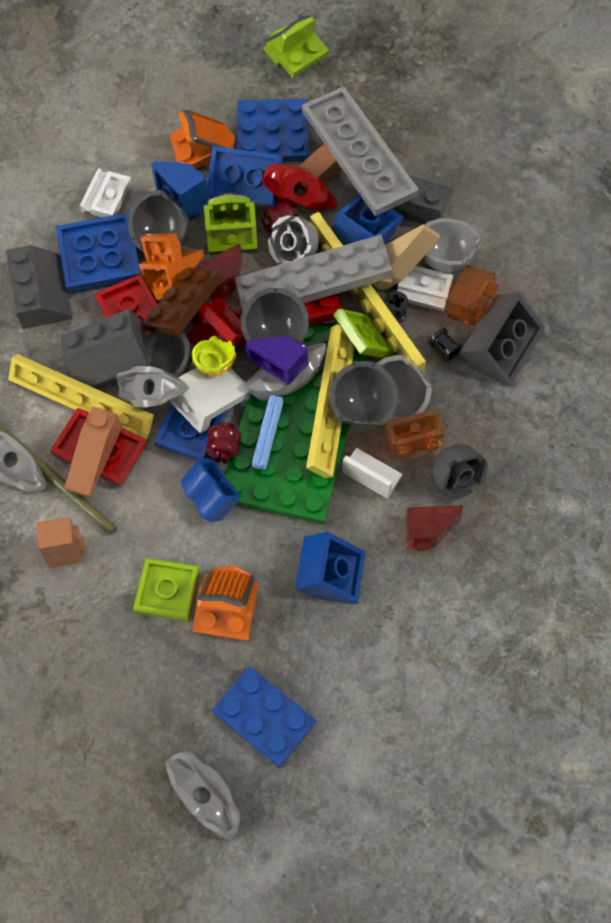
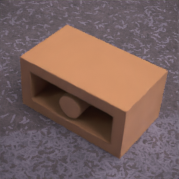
M70 517L36 522L38 548L49 568L82 563L81 553L86 552L84 537L80 534L79 526H74Z

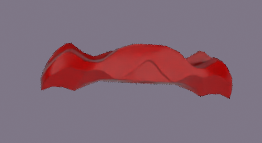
M274 163L266 168L262 184L279 200L286 201L289 205H294L295 207L310 210H327L338 206L337 200L331 191L313 173L295 165ZM299 182L305 183V192L299 196L295 195V185Z

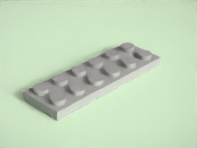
M341 87L302 105L303 114L375 216L419 195V189L345 87Z
M381 234L236 277V283L243 313L245 305L256 292L266 288L286 289L293 292L303 303H307L392 278L394 274Z

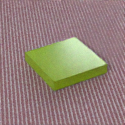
M338 309L333 314L360 354L381 358L390 357L393 354V350L367 314Z
M145 557L133 612L189 622L200 574V566Z

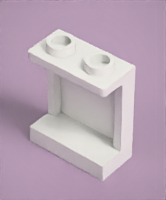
M196 367L178 377L188 385L189 389L183 395L169 402L201 434L209 429L210 421L214 417L238 403L245 407L251 397V392L246 386L247 382L242 380L233 371L232 367L222 375L215 377L202 374Z

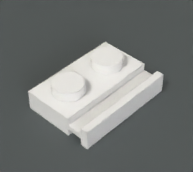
M98 168L80 204L81 212H91V215L98 217L117 215L132 184L131 177L110 171L106 173Z
M415 266L399 282L397 291L403 292L410 304L444 312L453 275Z

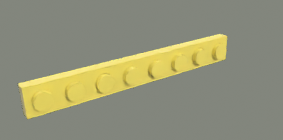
M319 212L310 216V223H312L318 233L319 243L323 252L343 246ZM371 284L351 289L352 295H357L360 299L364 312L366 314L370 313L374 319V325L379 332L385 334L387 343L393 352L397 351L399 355L408 358L424 373L425 359Z

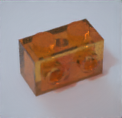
M466 265L445 301L447 318L476 326L480 317H483L490 299H494L497 294L498 284H496L495 272Z
M437 409L388 421L384 425L383 437L390 458L398 457L401 459L413 455L414 452L421 450L425 452L436 450L442 445L445 435Z

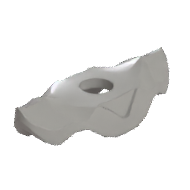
M318 343L306 346L308 349V365L290 385L260 368L248 380L246 384L248 390L259 400L267 401L271 395H288L301 389L318 372L323 370L327 353L326 344Z
M135 366L130 370L118 373L116 376L119 385V399L131 403L133 407L142 408L161 405L183 395L189 389L188 385L181 379L152 366ZM150 380L154 382L152 394H149L147 391V385Z
M0 431V481L26 492L46 490L47 482L31 453L14 437ZM14 452L18 457V461L14 467L9 468L6 464V457Z
M183 751L169 757L165 762L166 771L173 789L184 806L202 825L224 840H232L239 828L240 813L224 780L213 768L202 763L191 752ZM197 789L206 790L209 794V801L204 804L196 802L193 798V792Z

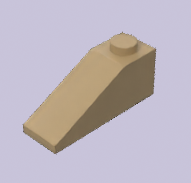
M422 224L386 244L385 247L394 277L371 283V285L384 291L401 282L440 239L439 234Z

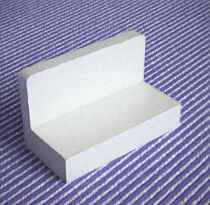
M358 448L355 449L350 457L345 456L343 459L342 473L387 499L402 479V473Z

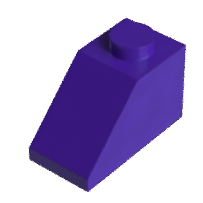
M287 336L249 340L245 344L249 361L287 385H290L308 365V349L300 341H294Z

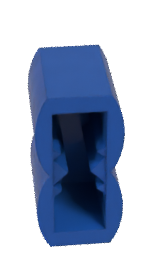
M211 458L198 459L180 481L185 495L195 501L200 516L209 522L222 521L240 500L237 490L225 479L223 471Z

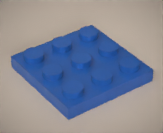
M237 100V149L283 156L282 162H304L309 157L308 119L302 112V105L308 103V100Z
M129 213L56 226L65 285L68 293L118 284L141 274L136 246L129 235Z

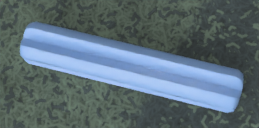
M271 395L268 400L252 460V466L256 469L264 470L268 464L283 406V398L280 396Z

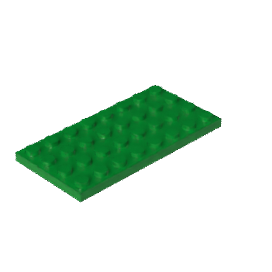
M319 324L309 325L302 343L305 347L325 343L327 349L331 327ZM355 347L352 363L367 361L368 355L360 354ZM323 370L318 372L301 389L288 395H279L283 398V406L268 464L264 470L254 468L252 460L268 400H259L251 393L238 429L241 433V440L238 445L239 453L237 458L229 460L225 473V479L234 486L240 496V500L235 505L324 525L350 424L342 422L333 477L325 479L307 469Z

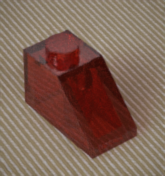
M239 243L196 267L199 269L218 270L224 277L210 295L213 300L216 297L226 298L236 290V277H239L243 262L242 246Z
M462 505L407 508L405 522L408 549L414 548L416 551H427L436 547L460 521L463 511Z

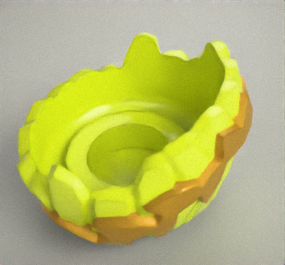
M212 336L209 341H200L193 348L192 359L199 372L206 376L215 377L222 375L230 369L236 359V353L231 341L223 342L221 339H217L216 336Z

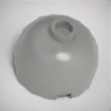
M287 215L279 218L271 228L273 229L272 237H268L270 254L276 262L283 264L316 254L319 244L318 233L308 220L302 217Z

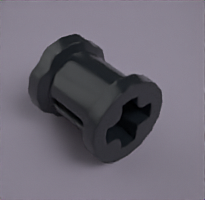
M390 292L386 296L385 305L397 322L401 323L407 316L408 298L403 292Z
M441 328L435 332L428 342L431 347L435 346L443 355L445 362L455 358L463 347L448 335L446 328Z

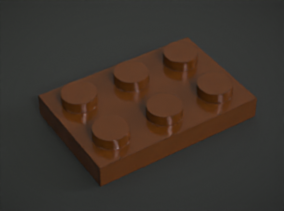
M187 267L179 274L178 280L174 285L165 291L158 305L149 311L142 325L149 332L179 336L224 277L218 270Z

